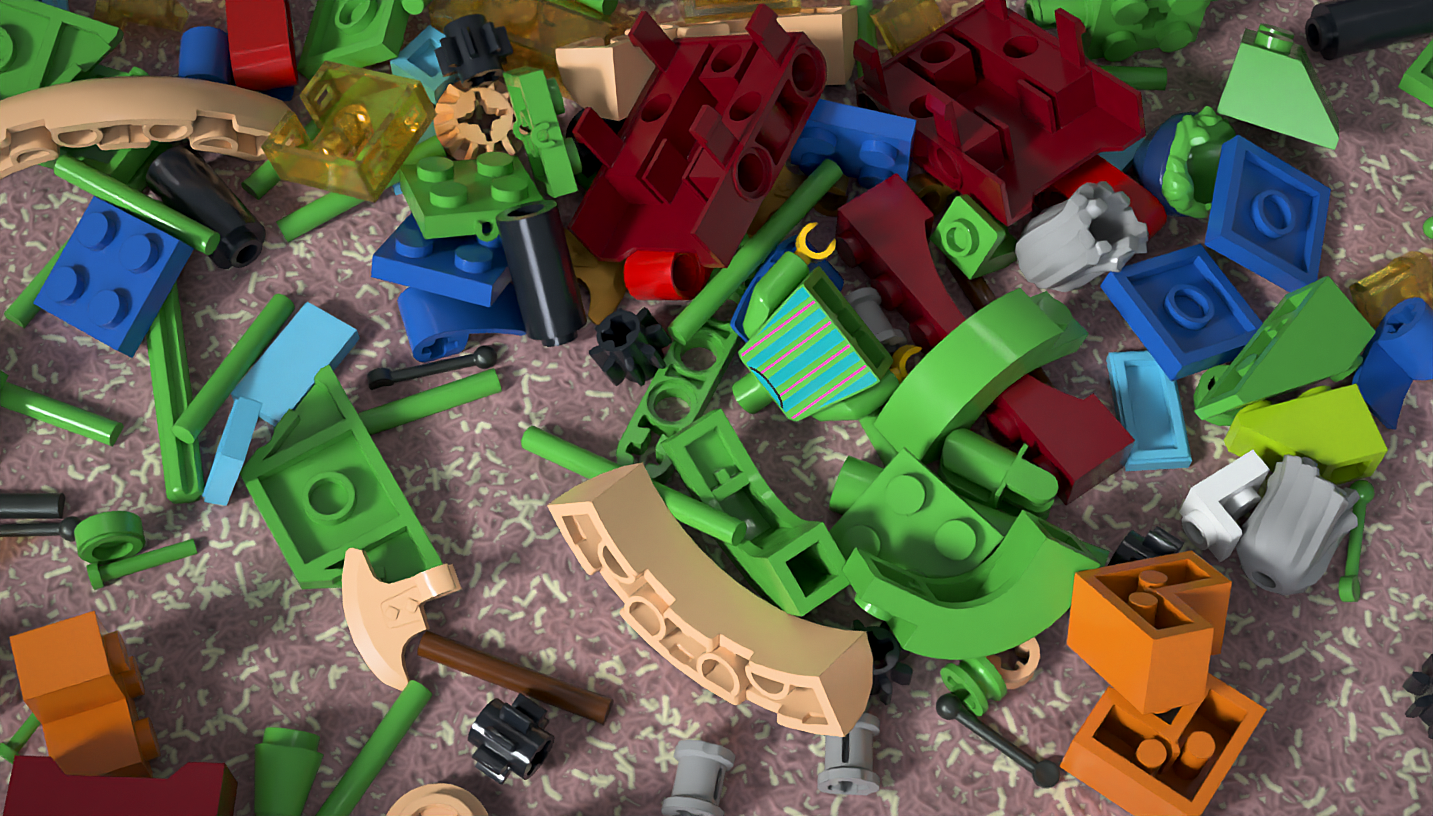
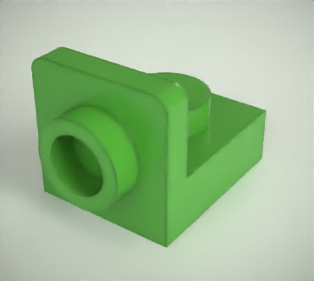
M967 194L955 197L930 237V240L970 280L1006 268L1017 260L1015 254L1017 240L1008 232V227L982 209Z

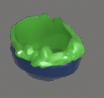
M1205 106L1200 112L1190 111L1174 114L1164 123L1155 127L1137 148L1133 158L1134 174L1140 185L1160 201L1166 215L1197 219L1207 218L1211 210L1222 144L1237 136L1229 121L1216 115L1210 106Z

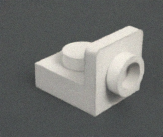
M1251 450L1191 487L1179 512L1183 516L1182 526L1189 540L1201 550L1209 548L1219 562L1232 554L1242 536V530L1235 520L1248 513L1261 499L1257 492L1270 469L1254 450Z

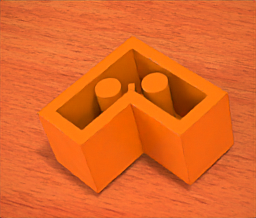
M1192 550L1075 572L1067 645L1143 715L1165 713L1172 708L1203 702L1210 656L1221 654L1232 581Z
M94 610L9 637L23 700L42 724L49 756L54 759L66 775L153 778L149 760L161 757L160 747L151 719L146 717L139 720L134 698L145 695V688L134 656L128 657L119 630L108 633Z
M1208 672L1204 701L1182 706L1171 724H1168L1153 713L1141 714L1117 690L1108 686L1073 738L1059 767L1133 816H1201L1267 709Z

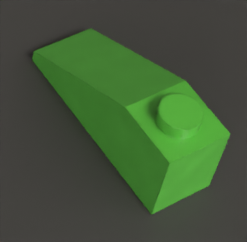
M1329 276L1323 277L1283 297L1194 412L1201 420H1205L1259 401L1305 388L1328 378L1333 382L1340 381L1353 373L1361 365L1363 357L1360 353L1376 331Z

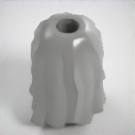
M1100 181L1097 184L1086 182L1068 200L1044 208L1023 227L1015 248L1019 269L1027 281L1034 283L1038 289L1068 292L1080 288L1105 272H1121L1125 263L1134 254L1147 253L1149 236L1147 224L1138 222L1132 207H1129L1130 198L1123 191L1115 193L1112 186L1106 181Z
M1290 454L1284 455L1283 462L1276 463L1274 473L1267 478L1266 493L1249 519L1240 528L1242 536L1236 545L1241 569L1245 576L1264 590L1281 596L1304 593L1310 585L1315 584L1322 577L1344 536L1351 529L1358 526L1357 516L1352 512L1351 508L1360 499L1356 490L1347 487L1341 489L1332 482L1320 477L1319 468H1317L1318 464L1312 459Z

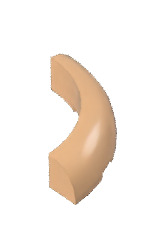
M857 5L787 9L785 13H776L778 15L776 20L786 32L804 31L811 42L821 50L827 65V81L825 85H845L852 75L856 60L853 57L854 41L858 39ZM735 13L665 22L658 25L671 40L685 37L749 34L745 27L752 15ZM631 28L625 31V35L610 39L611 44L605 46L603 38L590 37L555 49L556 61L563 85L578 105L584 109L592 107L601 118L616 121L627 118L656 67L640 47H634L628 37Z
M116 76L85 79L37 88L0 100V179L30 166L57 159L60 155V147L62 146L81 148L97 144L101 150L147 148L152 140L172 142L186 138L190 140V145L194 150L220 153L253 162L266 160L274 153L294 146L300 142V134L294 113L282 100L252 90L207 80L171 76Z
M643 462L622 466L599 474L573 487L547 505L563 537L587 574L593 575L599 571L609 586L625 603L624 607L620 610L622 618L650 646L691 679L733 705H740L745 700H749L765 709L776 712L777 723L789 728L845 737L854 728L866 710L873 684V656L866 631L842 630L822 626L787 614L735 581L710 559L682 528L655 488Z

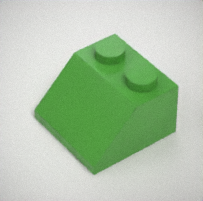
M1260 23L1258 31L1245 28L1216 113L1335 150L1339 141V119L1303 46L1294 43L1293 38L1295 34L1286 29Z

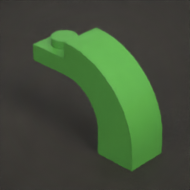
M1021 288L1011 291L980 309L940 341L898 386L873 426L897 452L906 447L921 462L927 465L941 458L946 437L954 429L966 428L970 430L983 411L1009 386L1032 370L1076 352L1089 333L1072 317L1070 310L1062 302L1054 299L1047 291L1029 297Z
M722 408L713 409L660 443L691 494L690 497L746 522V534L737 546H732L715 537L713 538L750 586L770 604L785 611L787 614L802 617L850 585L842 571L846 560L823 521L803 520L779 500L755 467Z
M1022 509L996 551L978 567L964 574L943 579L917 576L857 547L853 550L842 571L856 592L855 602L872 616L886 621L904 650L931 658L960 660L997 654L1016 647L1040 634L1071 607L1075 572L1099 568L1101 563L1075 535Z

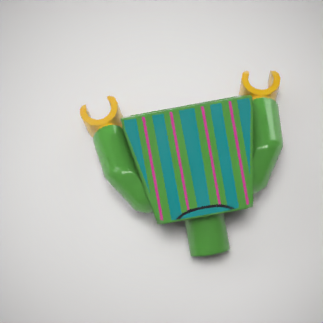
M817 222L809 223L803 227L796 238V251L794 253L785 252L754 287L742 324L749 340L738 351L741 361L750 372L732 386L735 399L749 414L754 415L774 401L786 417L794 422L810 415L820 422L861 420L888 402L898 386L908 376L905 368L907 359L922 349L914 345H904L899 347L891 357L822 268L817 266L811 272L809 271L808 265L810 263L822 262L832 254L836 247V239L834 238L824 252L815 253L808 249L805 238L818 224Z

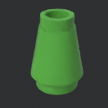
M265 728L262 743L254 745L255 816L302 815L324 757L322 753L318 752L320 736L294 729Z

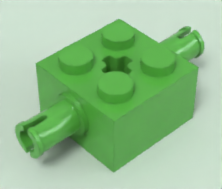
M1026 0L1024 12L1027 20L1044 30L1057 28L1054 11L1058 8L1064 9L1079 18L1086 28V32L1081 35L1084 55L1090 60L1104 57L1107 61L1117 62L1127 59L1138 51L1160 48L1164 52H1174L1186 47L1190 42H1195L1206 8H1208L1210 2L1218 0Z

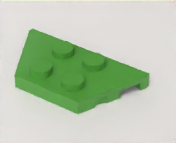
M0 0V100L37 88L82 80L122 41L124 32L118 27L36 0Z
M327 365L321 368L314 376L315 384L294 411L290 408L274 427L271 440L265 446L259 447L239 473L301 589L342 588L345 554L349 548L366 551L376 576L386 583L408 579L428 569L443 565L331 366Z

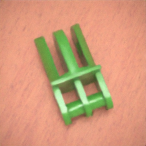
M966 428L954 429L946 437L937 476L955 492L967 499L997 510L1000 509L1016 517L1019 516L1023 509L1046 521L1058 491V481L1055 476L1024 460L1028 449L1026 444H1023L1019 453H1014Z

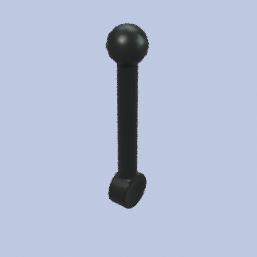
M482 345L474 351V354L393 371L388 368H377L367 374L368 385L371 390H375L380 387L392 386L394 383L472 366L489 369L497 362V353L494 348Z
M70 516L63 519L60 523L0 524V537L61 536L66 541L74 542V530L82 520L78 517Z
M946 693L937 699L936 711L941 718L957 720L1032 773L1033 781L1037 786L1049 789L1058 783L1060 770L1054 762L1049 760L1038 762L963 709L961 700L956 695Z

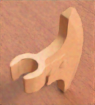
M349 548L346 551L344 560L342 594L345 618L353 641L372 672L383 683L403 691L410 681L404 656L406 647L413 637L430 629L424 610L425 603L462 589L453 564L448 565L446 563L421 572L414 577L394 583H386L376 576L366 551Z

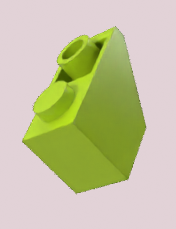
M1357 384L1334 390L1327 385L1318 386L1305 391L1294 400L1274 405L1268 400L1250 404L1236 414L1224 439L1228 451L1239 457L1254 450L1270 469L1269 471L1273 473L1276 463L1283 462L1284 455L1290 454L1301 458H1310L1318 464L1317 468H1319L1320 477L1335 485L1372 476L1388 451Z

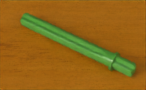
M176 281L146 333L167 498L174 504H189L200 500V495L203 494L205 489L198 437L193 443L189 444L178 439L172 432V426L193 401Z

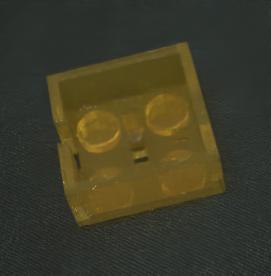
M325 60L299 95L317 128L321 129V131L311 141L295 112L287 111L261 148L282 180L375 203L432 123L437 113L420 80ZM326 89L328 94L319 105L317 100ZM293 134L295 138L289 146L285 145ZM349 152L354 153L352 157L347 156Z

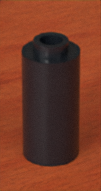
M1331 0L1319 3L1313 7L1311 16L1306 21V39L1313 51H1320L1322 57L1330 61L1432 35L1433 0Z
M189 145L175 146L160 154L153 161L146 174V184L164 205L220 234V241L216 250L212 254L207 255L218 268L229 269L232 266L242 268L257 259L262 251V245L266 237L264 226L196 150L192 149Z
M553 200L533 201L502 211L495 219L527 337L533 340H541L542 345L546 347L559 346L575 340L578 337L577 330L586 325L587 318L557 202Z

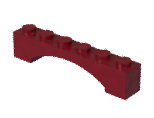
M896 173L838 208L836 234L834 237L836 239L835 248L846 265L851 268L859 265L871 279V287L876 289L881 296V306L888 311L897 309L909 323L908 329L916 346L922 348L920 350L922 353L927 355L940 341L963 323L966 318L958 310L947 293L930 254L928 245L934 214ZM1029 374L1014 382L984 410L987 414L986 421L988 427L999 443L1005 447L1013 444L1018 451H1020L1023 444L1028 445L1025 459L1055 476L1058 481L1056 495L1066 506L1123 468L1135 443V439L1094 393L1083 400L1048 386Z

